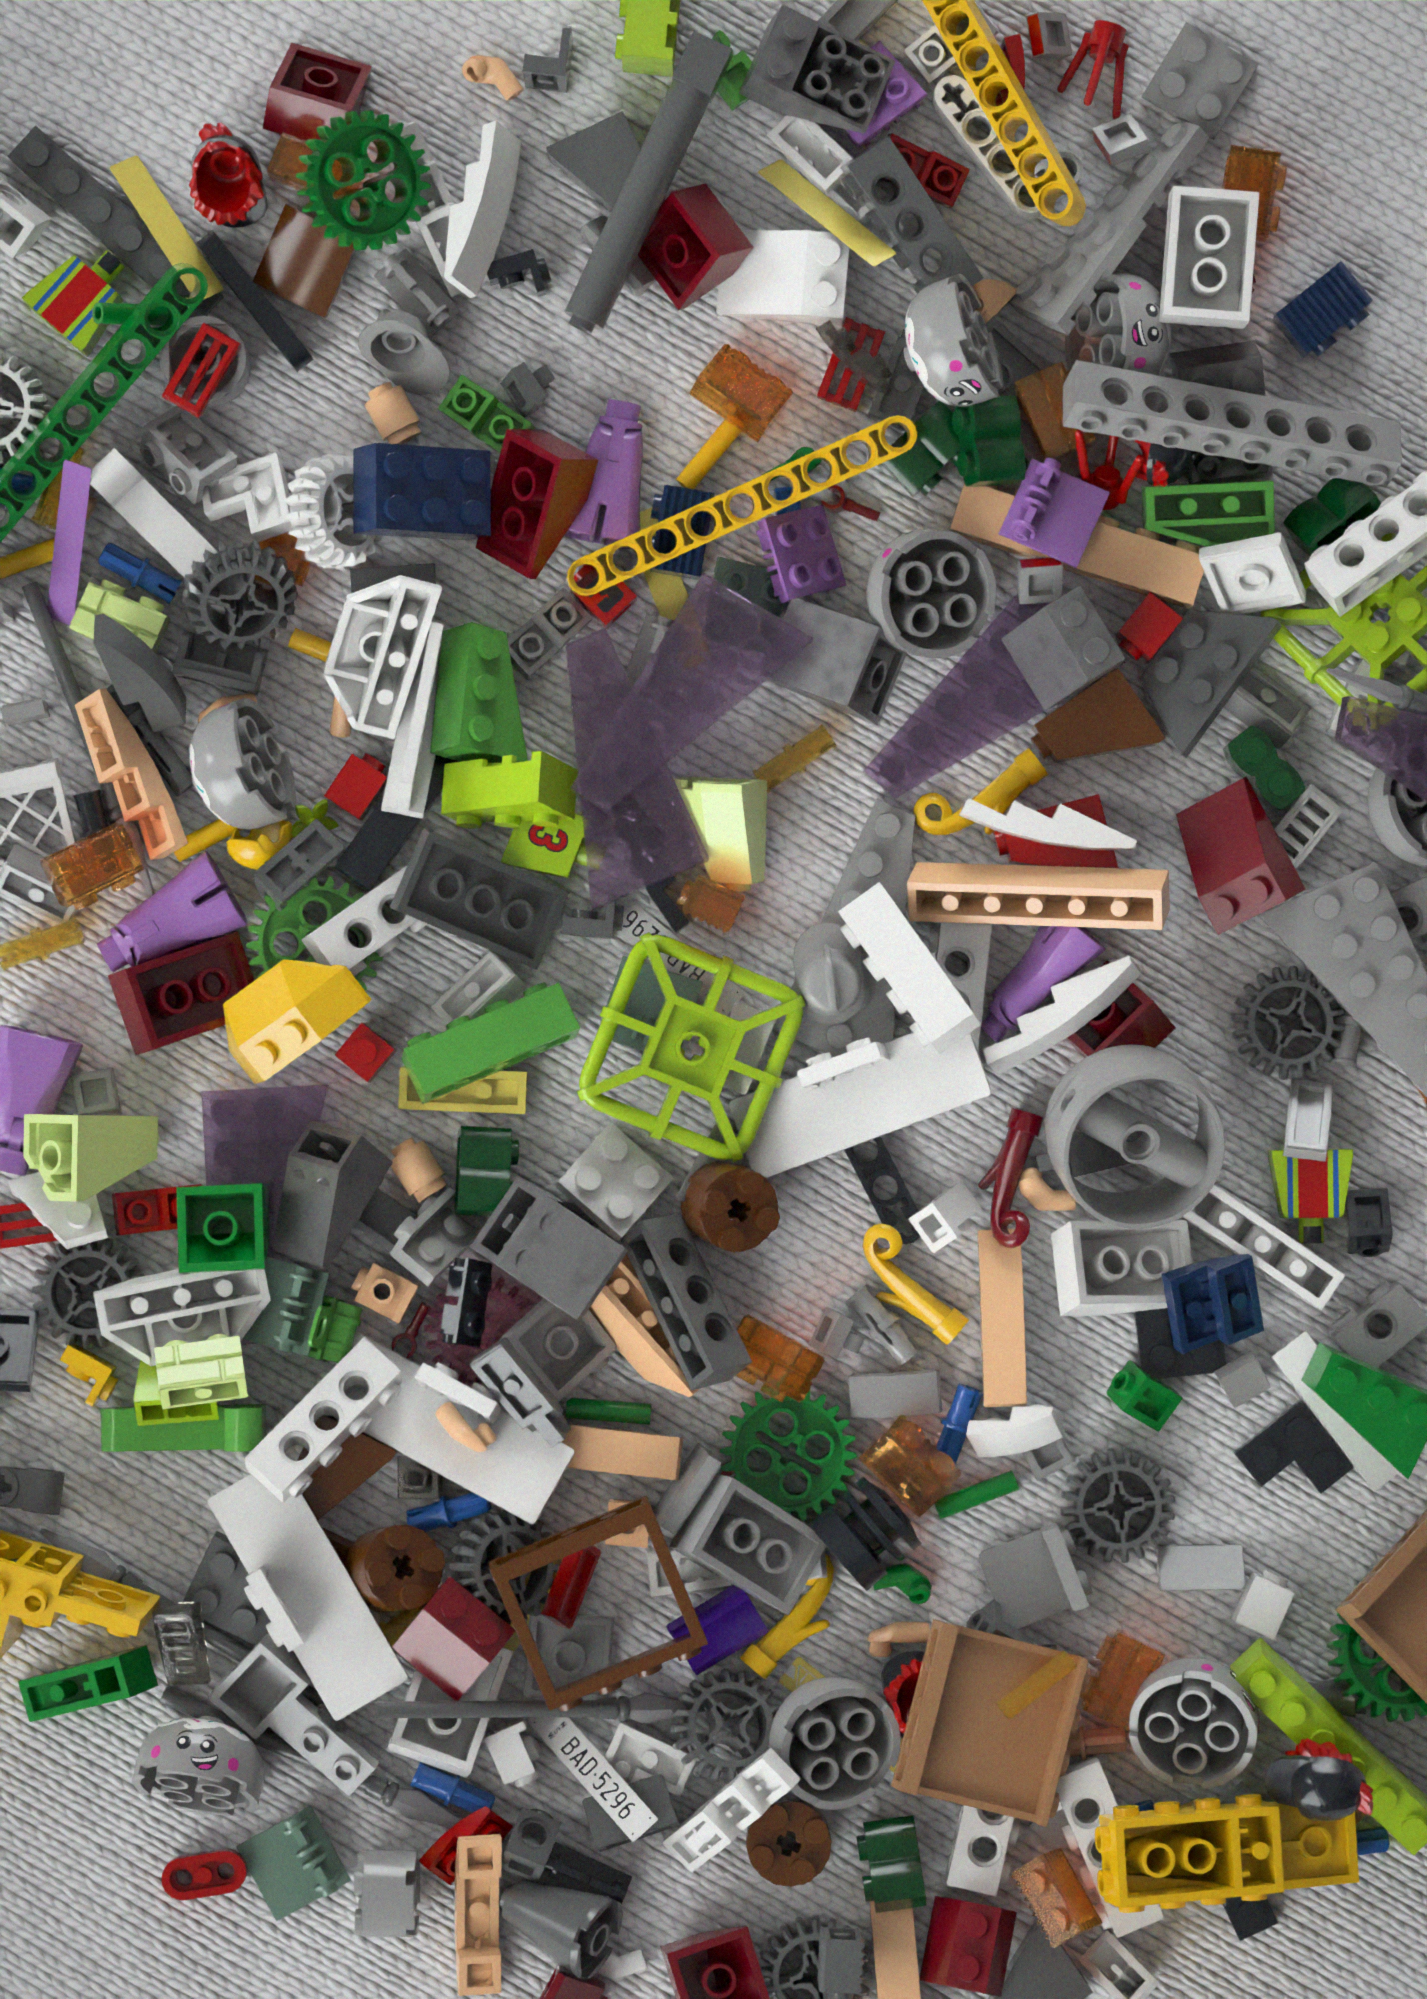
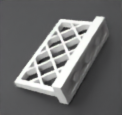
M431 622L426 650H422L399 721L381 811L422 819L424 816L436 756L430 753L444 628V624Z
M58 758L0 770V798L5 797L20 807L8 826L0 823V830L4 832L0 837V846L7 835L28 847L29 850L57 864L80 858L62 784V772ZM53 787L57 806L49 818L27 805L35 791ZM28 793L24 801L13 796ZM23 810L45 823L33 843L11 830ZM58 811L62 826L53 821ZM49 826L65 836L68 852L51 855L37 846ZM0 858V871L5 863V860Z

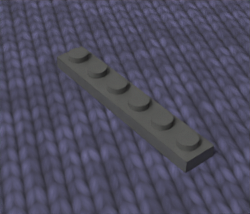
M36 125L7 156L9 160L151 288L172 267V264L148 227ZM179 277L176 282L177 293L179 295L189 294L190 292ZM219 292L202 300L187 319L196 316H208L224 298L223 294Z

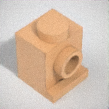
M373 1262L370 1269L364 1266L361 1267L351 1289L358 1292L354 1301L400 1324L420 1284L377 1262ZM385 1283L390 1287V1295L387 1299H379L375 1295L377 1284Z

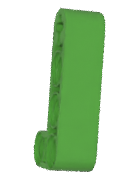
M218 1405V1420L144 1426L137 1425L135 1407L100 1408L101 1451L225 1449V1451L232 1452L252 1451L267 1436L266 1405Z

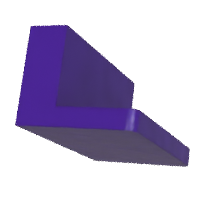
M732 1585L694 1608L708 1644L701 1647L702 1652L687 1661L693 1672L699 1675L769 1632L745 1591ZM683 1615L666 1625L667 1630L674 1639L690 1633Z

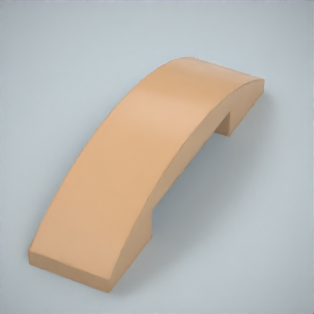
M501 1834L458 1837L454 1904L456 1971L459 1996L501 1993V1952L499 1949V1877L502 1874Z

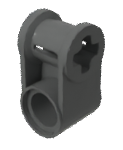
M0 1466V1474L5 1475V1482L12 1484V1489L4 1492L2 1498H0L1 1507L17 1508L22 1511L40 1514H60L65 1472L40 1468L23 1469Z

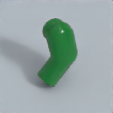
M908 1563L887 1566L888 1573L873 1585L874 1591L896 1586L914 1604L926 1603L931 1596L932 1588L927 1576Z

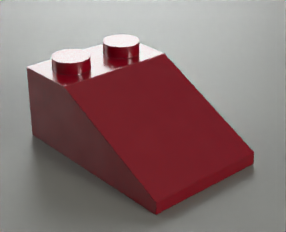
M506 429L490 490L491 535L478 538L475 548L529 579H536L587 502L598 459L545 430Z
M1247 776L1176 814L1198 899L1217 935L1306 890Z
M238 931L108 975L135 1056L226 1025L223 1004L254 981Z

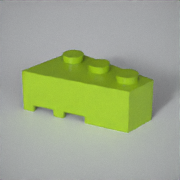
M620 0L619 17L625 18L624 34L617 33L615 59L622 60L623 72L673 76L681 0Z
M543 751L532 752L531 761L516 762L517 756L506 755L502 756V763H488L486 759L448 763L444 766L441 814L455 820L457 827L467 829L481 828L482 822H494V825L499 827L517 828L520 827V821H533V824L537 826L555 827L558 826L559 820H575L578 769Z

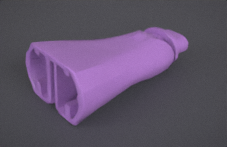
M608 399L605 416H599V423L596 424L585 450L587 454L598 459L589 497L564 535L565 537L608 546L640 531V484L643 458V438L641 432L643 425L638 423L641 410L640 405ZM620 547L622 549H630L629 547Z
M204 851L162 888L126 914L116 924V927L110 929L112 935L98 942L97 947L111 971L115 972L127 964L133 967L246 926L248 921L216 862L207 851Z
M1040 926L1024 956L993 992V1001L991 1000L988 1005L991 1013L981 1023V1028L993 1040L999 1043L1010 1029L1014 1032L1019 1029L1015 1025H1018L1016 1018L1035 1011L1052 993L1050 987L1072 977L1103 953L1106 948L1085 927Z
M0 1025V1171L21 1176L27 1175L29 1165L23 1157L24 1114H55L67 1082L81 1054L82 1043L54 1035L41 1036L40 1032L20 1027Z

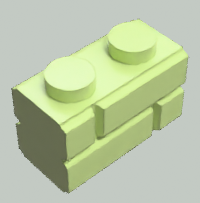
M102 579L100 586L89 582L69 628L78 634L94 640L95 615L105 614L126 627L157 653L160 642L171 620L170 617L162 613L165 606L144 596H141L139 602L123 596L126 591L125 588L105 579Z
M216 1334L210 1336L205 1341L187 1343L183 1340H173L166 1343L163 1347L154 1348L162 1409L248 1397L240 1336L230 1337L226 1334Z

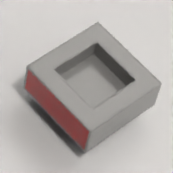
M1037 12L1026 16L1029 33L1028 40L1033 58L1063 59L1073 55L1066 14Z
M1131 113L1092 129L1093 140L1111 167L1150 151L1148 138Z
M1052 557L1018 559L1017 596L1020 604L1053 602L1062 597L1063 563Z

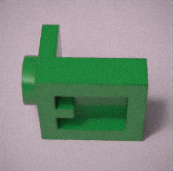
M1131 1360L1114 1376L1106 1392L1123 1412L1157 1432L1161 1430L1183 1399L1176 1390L1148 1375L1137 1363Z

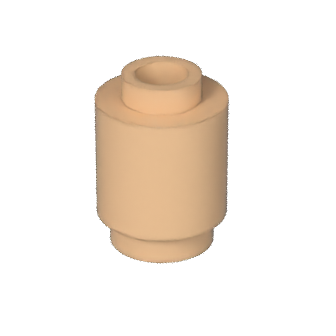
M387 382L368 393L371 400L366 402L364 406L383 441L388 440L389 444L402 445L422 433L417 425L420 419L402 385L393 387L391 382Z
M411 1137L391 1150L394 1158L391 1160L393 1163L390 1167L408 1195H414L419 1203L447 1186L442 1177L445 1175V1172L424 1140L415 1143Z

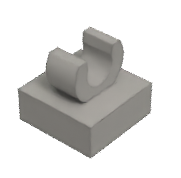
M825 1307L809 1345L837 1359L842 1347L858 1354L865 1338L850 1331L855 1320L829 1307Z

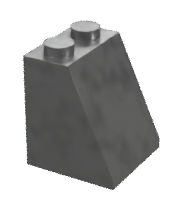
M1081 585L1043 607L1001 638L1044 711H1047L1115 670L1125 660L1124 655Z
M798 598L790 600L788 607L784 608L780 614L778 621L779 630L775 640L763 656V669L760 675L780 687L878 726L907 653L891 645L886 640L883 629L878 626Z

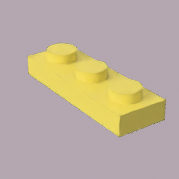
M400 1067L398 1109L526 1114L528 1072L498 1071L422 1104L406 1068Z

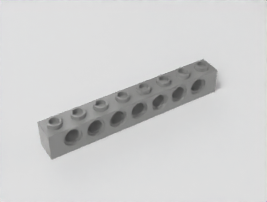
M1079 360L1075 361L1063 384V426L1080 429L1084 432H1096L1121 437L1125 440H1138L1159 444L1167 448L1186 449L1211 456L1218 455L1239 459L1247 463H1260L1281 467L1290 471H1303L1324 475L1328 478L1356 481L1369 486L1387 487L1402 464L1401 424L1398 421Z

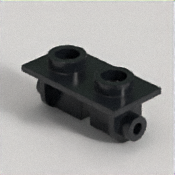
M455 1258L454 1266L449 1265L446 1296L459 1298L458 1305L444 1304L441 1329L439 1331L440 1334H443V1343L480 1348L481 1338L486 1326L487 1298L492 1286V1263L470 1258Z
M555 1842L539 1882L609 1896L622 1904L632 1876Z

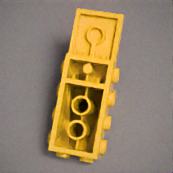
M0 1530V1659L20 1638L23 1624L35 1628L51 1627L62 1614L66 1615V1619L76 1624L87 1625L94 1623L107 1627L106 1630L115 1636H137L157 1612L161 1596L81 1572L84 1555Z
M1260 1794L1235 1796L1236 1803L1221 1804L1220 1798H1199L1182 1805L1176 1801L1154 1803V1810L1139 1811V1806L1137 1805L1114 1806L1113 1814L1099 1815L1100 1826L1095 1829V1844L1102 1858V1870H1099L1097 1874L1098 1890L1100 1895L1104 1896L1105 1902L1119 1907V1912L1134 1913L1144 1911L1146 1905L1160 1904V1908L1177 1909L1186 1907L1185 1902L1198 1900L1203 1905L1226 1903V1898L1241 1897L1243 1901H1260L1267 1899V1894L1283 1893L1285 1889L1359 1883L1355 1812L1337 1821H1313L1304 1817L1297 1807L1280 1804L1276 1801H1263Z

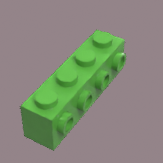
M545 982L539 983L523 992L524 997L512 1003H509L507 999L499 1000L484 1009L486 1014L472 1020H470L468 1015L462 1016L446 1025L447 1030L431 1036L430 1032H426L410 1039L407 1042L408 1047L403 1050L401 1059L422 1104L577 1038L580 1026L559 982L547 987Z

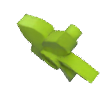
M326 799L318 802L312 811L305 805H295L296 815L300 820H297L292 825V838H295L315 819H318L328 830L339 827V824L332 817L325 816L328 811V801Z

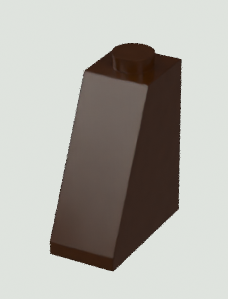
M1117 668L1034 724L1031 729L1035 735L1030 740L1043 759L1050 756L1055 763L1156 746L1166 737L1119 668Z
M323 1415L317 1419L315 1425L319 1429L327 1431L335 1428L339 1421L334 1416ZM363 1432L357 1437L351 1434L340 1445L343 1448L342 1452L328 1467H324L321 1464L310 1475L313 1480L302 1493L317 1520L321 1519L391 1461L398 1451ZM303 1447L297 1461L303 1460L308 1455L309 1451L305 1447Z

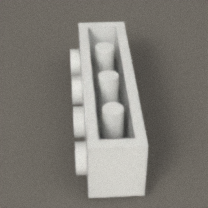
M880 882L838 911L846 922L840 930L854 949L862 945L868 953L869 957L863 960L864 964L877 982L885 977L892 987V990L886 993V995L900 1014L908 1010L916 1022L910 1026V1029L923 1047L931 1043L938 1053L941 1054L982 1025Z

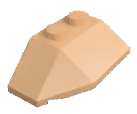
M626 1254L589 1308V1311L615 1343L617 1350L644 1380L691 1397L699 1389L691 1390Z

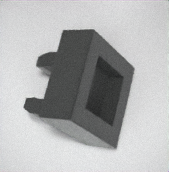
M525 362L511 369L500 384L525 418L537 411L548 396L544 390L549 388V383L554 381L555 377L547 365L532 373Z

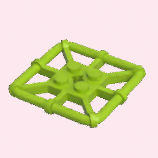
M1385 534L1381 537V541H1391L1395 538L1396 534ZM1427 565L1409 581L1401 573L1341 617L1331 606L1327 609H1285L1287 606L1260 612V617H1270L1279 621L1282 627L1273 639L1305 670L1304 676L1312 684L1317 683L1352 719L1361 725H1365L1367 730H1378L1380 725L1393 719L1402 710L1396 709L1390 702H1385L1381 706L1382 700L1369 694L1367 704L1364 707L1333 675L1327 673L1328 668L1335 669L1355 651L1370 666L1369 677L1384 680V670L1405 651H1408L1424 669L1406 685L1421 693L1427 689V652L1417 643L1427 633V599L1421 594L1427 588ZM1305 568L1299 573V576L1306 590L1312 583ZM1380 608L1390 609L1388 611L1389 621L1386 623L1381 620L1375 623L1371 622L1374 617L1373 613ZM1329 625L1342 640L1322 658H1316L1285 626Z
M648 932L639 936L640 941L635 944L629 953L608 1007L603 1006L599 1016L603 1017L581 1071L580 1089L576 1090L580 1101L585 1100L589 1106L599 1112L650 1132L649 1137L661 1140L663 1137L710 1157L721 1160L731 1159L733 1163L743 1159V1154L747 1152L753 1143L774 1089H779L783 1079L779 1077L801 1026L803 1007L806 1003L802 995H797L794 990L785 984L733 964L734 959L723 955L719 958L673 938L651 935ZM659 952L714 974L713 981L702 1006L677 996ZM647 957L665 998L654 1026L623 1014ZM727 979L781 1002L776 1006L740 1021L714 1011ZM786 1015L764 1071L735 1060L746 1031ZM619 1024L650 1036L639 1064L596 1082ZM692 1036L699 1037L698 1045L703 1048V1052L700 1056L694 1054L691 1060H687L684 1058L685 1050L680 1048L683 1040L690 1041ZM730 1069L760 1081L737 1137H735L719 1098ZM643 1075L670 1085L657 1116L601 1094ZM682 1090L708 1101L724 1143L669 1122Z

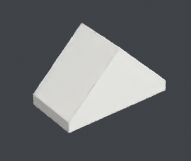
M1107 1929L1078 1960L1115 1999H1146L1160 1983L1156 1974Z

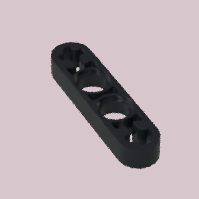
M212 230L199 240L196 245L295 371H300L314 360L215 232Z
M881 1136L872 1139L877 1144L878 1154L870 1162L859 1161L854 1155V1146L845 1149L844 1151L882 1224L894 1227L898 1223L893 1211L884 1216L881 1208L896 1204L902 1197H905L908 1203L907 1206L900 1207L906 1218H910L918 1212ZM888 1175L897 1183V1192L889 1200H881L873 1192V1183L879 1176ZM914 1226L911 1227L913 1234L910 1237H906L902 1232L899 1233L902 1238V1244L914 1243L920 1238Z

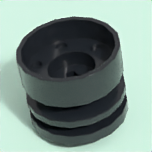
M862 1476L856 1482L857 1486L867 1497L862 1503L846 1490L843 1496L851 1509V1512L846 1517L836 1508L829 1505L809 1522V1525L847 1571L868 1591L888 1573L879 1557L884 1550L901 1562L906 1557L894 1543L899 1537H902L913 1550L922 1543L915 1534L911 1520L889 1494Z

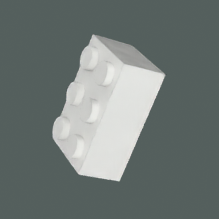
M1173 185L1168 197L1159 322L1245 329L1250 321L1259 192Z

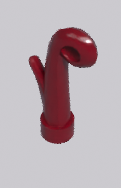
M1011 1108L1006 1125L1008 1132L993 1165L978 1184L981 1190H986L995 1181L990 1210V1227L993 1237L1001 1246L1006 1248L1020 1246L1030 1233L1028 1217L1020 1211H1012L1010 1209L1035 1136H1039L1044 1119L1039 1115ZM1015 1221V1231L1010 1234L1007 1226Z

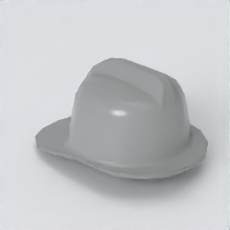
M384 309L379 313L377 321L367 325L359 334L358 347L361 355L395 385H402L405 391L417 395L433 394L442 390L448 382L450 375L448 360L442 351L428 339L425 325L417 316L409 312H391L388 309Z
M820 923L810 926L800 935L794 947L793 957L797 995H802L806 1003L803 1010L811 1019L821 1024L831 1025L848 1021L858 1012L864 1001L865 990L859 946L854 949L840 930L842 926L835 923Z

